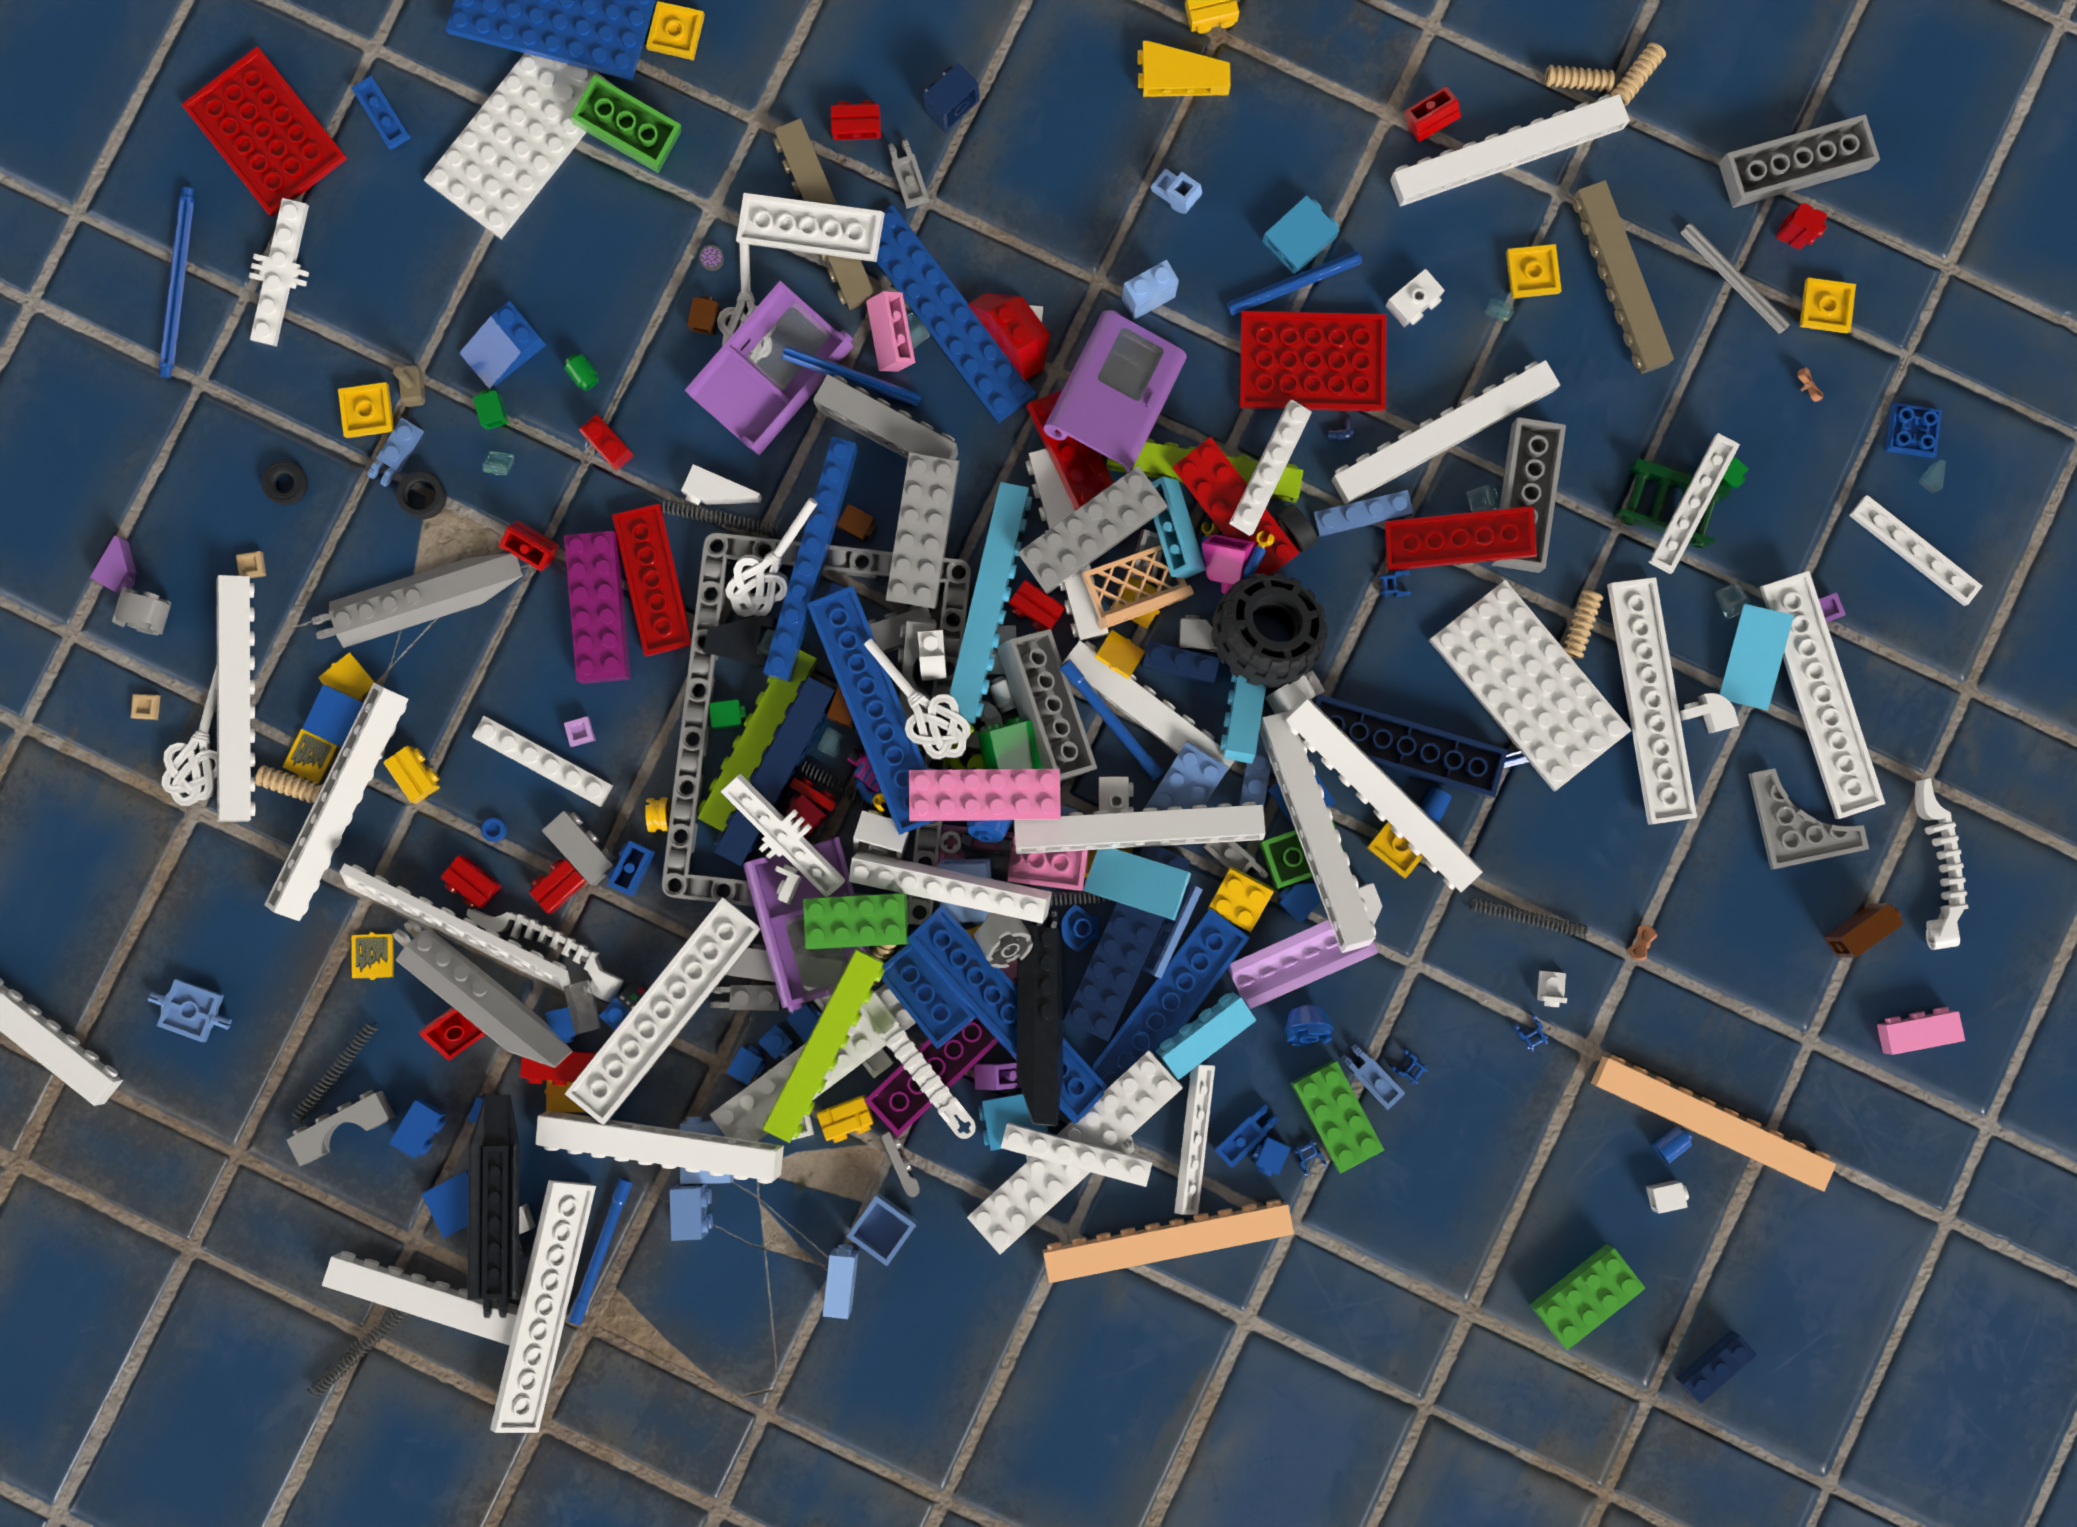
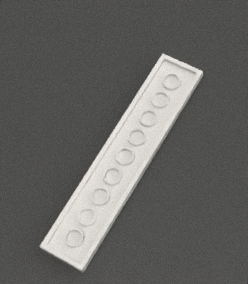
M1803 572L1761 586L1760 590L1767 609L1794 615L1783 660L1835 819H1841L1885 804L1810 572Z
M1656 577L1607 584L1647 823L1652 825L1697 818Z
M344 863L339 871L348 888L564 992L567 991L570 985V978L566 966L557 961L548 962L537 951L531 950L528 952L521 949L522 945L511 939L507 942L499 938L500 935L491 929L484 931L468 918L461 920L455 917L453 911L445 907L438 909L432 906L433 903L427 898L420 896L418 899L411 896V892L401 886L395 888L389 885L385 878L378 875L372 877L366 874L367 871L354 864L351 867Z
M722 897L566 1091L565 1095L599 1123L605 1125L761 931L760 926Z
M886 984L875 991L900 1024L899 1027L902 1030L906 1031L916 1023ZM863 1013L856 1027L851 1025L847 1033L850 1035V1038L845 1048H839L836 1057L839 1059L833 1071H827L824 1077L827 1082L821 1094L886 1046L884 1039H881ZM805 1044L710 1114L726 1137L758 1142L768 1134V1132L763 1130V1125ZM816 1092V1094H815L813 1100H814L816 1097H818L820 1094Z
M1149 1050L1104 1091L1103 1097L1078 1123L1074 1124L1071 1121L1057 1135L1115 1150L1175 1096L1183 1086ZM1032 1157L968 1215L967 1218L999 1254H1002L1090 1172Z
M548 1181L490 1430L495 1433L539 1432L596 1186L592 1184Z

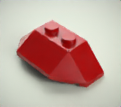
M985 293L968 304L1024 381L1043 371L1050 333L1022 296Z

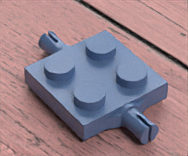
M174 979L172 987L166 996L151 992L149 995L151 996L148 998L149 1002L161 1005V1015L157 1023L158 1027L200 1042H207L214 1025L226 1030L231 1026L228 1025L232 1023L231 1019L218 1016L219 1007L224 997L222 994L180 979Z

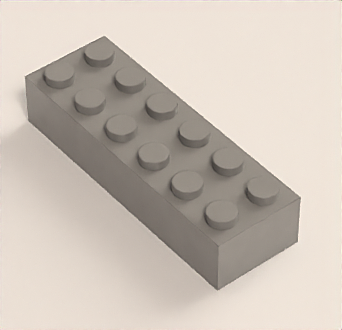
M1865 114L1729 152L1718 164L1732 208L1869 170L1880 160Z
M827 374L813 399L819 412L908 459L909 452L954 460L958 456L957 444L954 443L955 439L946 433L939 435L933 431L934 428L923 421L920 424L913 421L909 413L903 410L897 412L891 409V405L881 398H878L877 401L869 397V393L858 386L855 389L847 385L848 381L838 375L832 377Z
M1519 417L1511 424L1499 510L1534 507L1537 557L1491 561V566L1540 573L1546 568L1566 425Z
M909 452L886 595L887 601L934 609L937 606L960 460Z
M1138 465L1020 550L1018 554L1048 594L1163 512L1168 506Z
M1051 629L1013 638L999 645L997 650L1021 721L1031 720L1042 769H1060V781L1097 769L1068 679L1059 669L1063 664Z

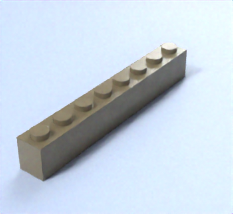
M801 118L775 128L776 138L773 141L778 153L782 151L786 159L782 160L787 175L792 173L795 181L791 182L796 196L801 195L803 201L837 205ZM821 254L823 261L828 260L831 268L827 270L832 282H838L840 290L837 291L842 305L847 303L849 310L866 304L867 300L875 296L861 260Z
M1604 180L1579 189L1573 196V208L1580 215L1582 232L1588 236L1590 253L1594 258L1596 257L1599 265L1598 274L1606 283V294L1609 301L1614 304L1616 321L1622 325L1624 330V342L1628 347L1630 346L1632 351V363L1639 370L1640 375L1666 366L1674 360L1607 182Z

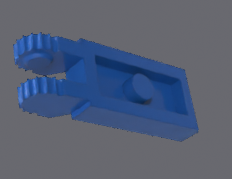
M1263 1104L1251 1116H1248L1214 1149L1231 1169L1279 1121L1277 1115L1271 1116L1262 1128L1255 1122L1267 1112L1269 1107L1266 1104Z

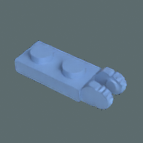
M401 417L376 457L377 460L371 465L367 473L368 477L376 478L386 464L390 468L385 471L380 483L387 487L397 472L401 471L424 431Z
M1354 1044L1351 1047L1353 1052L1364 1063L1357 1068L1348 1056L1343 1055L1340 1059L1386 1110H1389L1405 1092L1371 1057H1368Z

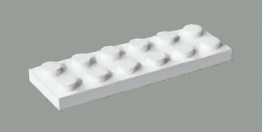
M744 193L736 241L742 244L877 262L885 213L877 210Z

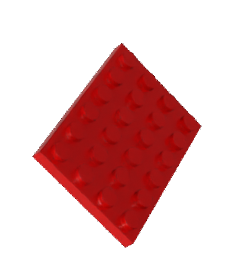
M258 46L181 104L271 217L279 212L282 198L294 201L348 159Z
M1241 312L1239 408L1285 409L1287 403L1293 400L1308 410L1385 411L1386 314Z

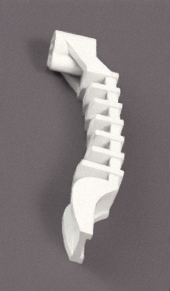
M1931 778L1916 781L1915 785L1916 811L1924 820L1938 819L1939 824L1926 827L1924 830L1928 835L1941 832L1942 837L1933 839L1932 845H1944V851H1940L1936 855L1940 860L1946 859L1947 864L1940 865L1939 871L1942 873L1948 872L1949 878L1941 879L1940 884L1943 887L1950 886V891L1941 893V898L1948 900L1949 905L1940 907L1941 913L1938 919L1926 922L1928 946L1931 950L1959 946L1960 935L1957 921L1964 909L1969 908L1965 904L1967 892L1964 890L1963 883L1966 880L1962 875V868L1964 866L1960 860L1961 849H1958L1957 844L1959 837L1955 834L1954 829L1956 824L1952 822L1951 812L1941 807L1937 802Z
M468 908L466 915L484 929L505 932L511 928L513 921H515L510 935L512 938L519 939L523 925H526L528 927L524 938L532 940L537 930L540 932L537 942L545 944L549 936L553 938L549 945L550 948L557 950L560 942L565 945L561 952L562 955L569 957L572 949L577 951L572 961L578 964L581 963V960L586 962L583 969L587 970L592 978L587 992L610 1003L617 997L624 980L603 970L598 958L599 952L589 950L588 946L577 943L576 939L566 937L563 932L555 931L549 925H542L536 919H529L527 915L506 912L500 916L493 917L476 909L471 910Z
M874 992L868 1004H862L860 1011L881 1039H884L887 1047L894 1052V1056L901 1061L904 1069L911 1074L912 1079L921 1087L920 1090L927 1095L931 1104H934L938 1110L937 1112L956 1136L962 1139L971 1137L976 1129L974 1120L957 1098L953 1097L949 1088L940 1080V1076L936 1075L932 1066L926 1062L923 1054L919 1053L915 1047L916 1045L909 1040L907 1033L899 1027L900 1024ZM954 1115H957L964 1123L968 1121L971 1123L968 1133L958 1131L960 1125Z

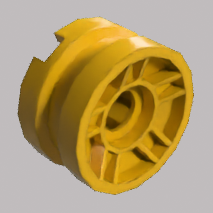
M661 797L660 800L647 798L646 802H650L645 807L648 832H656L657 829L668 831L671 813L668 797Z

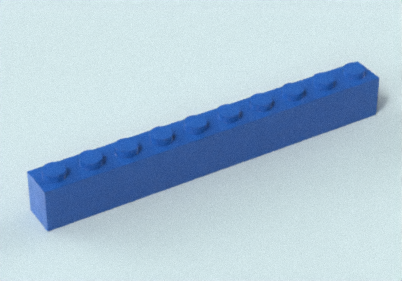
M836 437L831 439L814 497L818 504L808 517L763 673L766 676L786 682L791 681L810 616L807 603L815 599L858 452L857 445L854 442Z

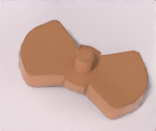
M1807 367L1801 368L1797 372L1798 378L1804 383V386L1800 388L1801 391L1808 390L1813 401H1820L1824 397L1823 392L1813 382L1809 369Z
M1648 925L1638 927L1639 939L1635 945L1627 950L1629 956L1636 961L1647 959V949H1649L1651 942L1657 937L1655 929Z

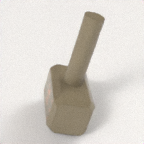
M413 365L394 368L393 374L399 379L402 402L407 407L424 405L426 401L423 373L419 367Z

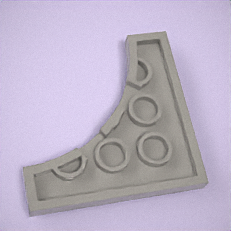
M1775 768L1748 774L1770 869L1869 849L1864 825H1829L1817 821L1803 810L1798 809L1788 799V795L1780 783Z

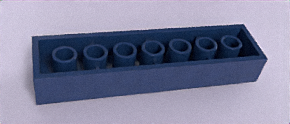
M810 677L806 681L802 680L796 691L799 695L795 703L790 702L784 714L787 718L783 725L779 723L773 733L775 740L772 746L767 745L761 756L763 762L760 768L756 767L749 778L752 781L751 785L777 811L790 788L791 782L799 772L822 729L836 693L835 690ZM737 809L736 812L732 811L726 821V824L729 826L724 834H719L714 846L717 847L715 853L739 866H743L744 863L751 861L764 835Z
M1320 694L1314 698L1313 702L1377 766L1487 799L1495 798L1508 750Z
M1160 846L1141 847L1138 854L1140 857L1184 871L1187 870L1190 860ZM1116 902L1063 1021L1109 1042L1165 917Z

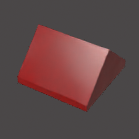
M453 1007L418 1031L419 1035L448 1061L486 1035Z

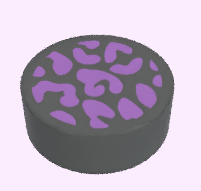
M708 245L701 250L699 260L706 270L716 271L723 266L724 255L719 247Z

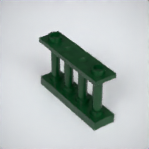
M1637 458L1631 463L1629 472L1635 474L1636 481L1627 510L1621 508L1615 513L1614 517L1621 519L1620 522L1628 526L1636 524L1664 533L1669 523L1659 519L1669 488L1673 486L1681 489L1683 493L1682 499L1694 476ZM1651 479L1657 481L1660 486L1651 515L1647 517L1636 513L1645 482ZM1722 485L1718 486L1698 524L1697 531L1693 533L1689 541L1691 546L1703 549L1714 543L1715 538L1706 536V532L1715 504L1728 498L1731 488Z

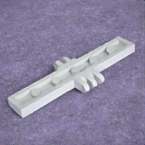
M282 198L269 257L258 254L253 256V259L262 261L261 265L251 264L252 269L259 270L260 272L259 274L249 273V278L263 281L250 336L252 341L277 347L290 288L296 289V285L305 287L307 285V281L300 280L298 277L299 275L308 277L309 272L300 270L301 265L296 264L309 205L306 203Z
M741 774L735 777L721 791L764 835L762 838L764 843L759 847V850L763 852L766 848L770 847L772 850L766 854L768 859L775 854L778 857L783 854L826 898L845 882L841 874L803 837L812 826L808 823L801 828L800 825L805 819L801 816L794 821L793 818L798 813L795 809L784 818Z

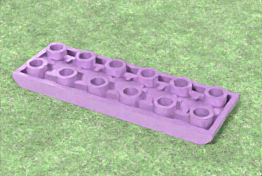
M1326 920L1232 962L1227 969L1240 997L1247 1007L1252 1009L1379 953L1373 941L1369 946L1341 953L1330 921Z

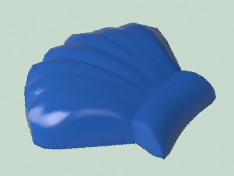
M1071 906L1061 919L1060 931L1064 943L1071 950L1080 952L1092 939H1100L1098 930L1099 916H1090L1079 906Z

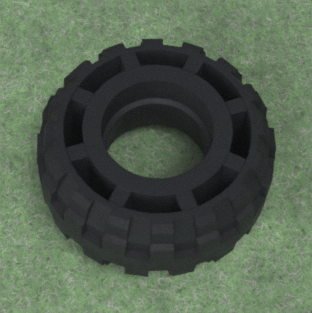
M1274 572L1268 575L1264 573L1249 575L1247 579H1240L1227 591L1214 612L1211 636L1214 647L1218 648L1217 655L1223 664L1227 663L1230 666V672L1237 678L1239 675L1246 678V683L1255 686L1264 684L1265 687L1269 688L1280 687L1282 684L1287 683L1292 684L1309 672L1325 648L1324 643L1328 637L1327 622L1324 621L1326 616L1321 604L1316 603V595L1310 589L1306 590L1300 585L1301 582L1293 577L1286 579L1283 578V574ZM1264 612L1278 617L1287 627L1290 641L1275 642L1263 636L1254 624L1253 614Z

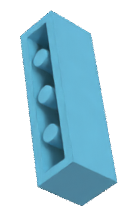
M1161 477L1151 482L1168 506L1167 509L1153 519L1171 576L1187 579L1206 570L1179 481L1168 477Z
M1232 674L1231 682H1234L1235 685L1234 690L1229 691L1227 704L1231 705L1230 713L1226 712L1224 727H1228L1227 735H1222L1220 749L1224 750L1223 759L1252 764L1256 755L1266 687L1264 684L1255 686L1246 683V678L1240 675L1237 678Z
M1234 992L1223 995L1215 1006L1202 1011L1199 1014V1018L1194 1022L1184 1025L1173 1038L1164 1040L1160 1044V1048L1155 1052L1167 1070L1179 1080L1253 1024L1256 1019L1240 996Z

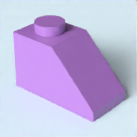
M114 535L90 578L120 594L122 588H133L137 571L129 542Z
M1016 1062L974 1064L975 1089L1002 1090L1020 1088L1016 1075Z

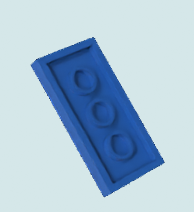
M910 943L883 964L882 967L885 968L881 979L937 1049L976 1018L968 1006L953 992Z

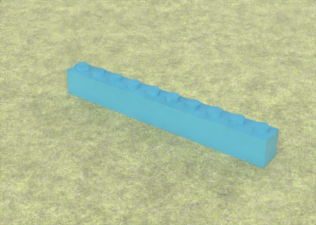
M1000 482L949 694L958 704L959 715L966 719L968 723L974 725L977 718H981L983 714L984 704L981 703L982 694L987 695L990 680H986L988 671H992L994 667L993 647L998 648L1001 634L997 633L999 624H1004L1006 611L1002 609L1004 601L1009 602L1011 588L1008 587L1009 579H1014L1017 565L1013 564L1015 556H1019L1018 552L1022 547L1019 537L1020 533L1025 534L1027 519H1024L1025 511H1030L1033 497L1029 496L1028 487Z

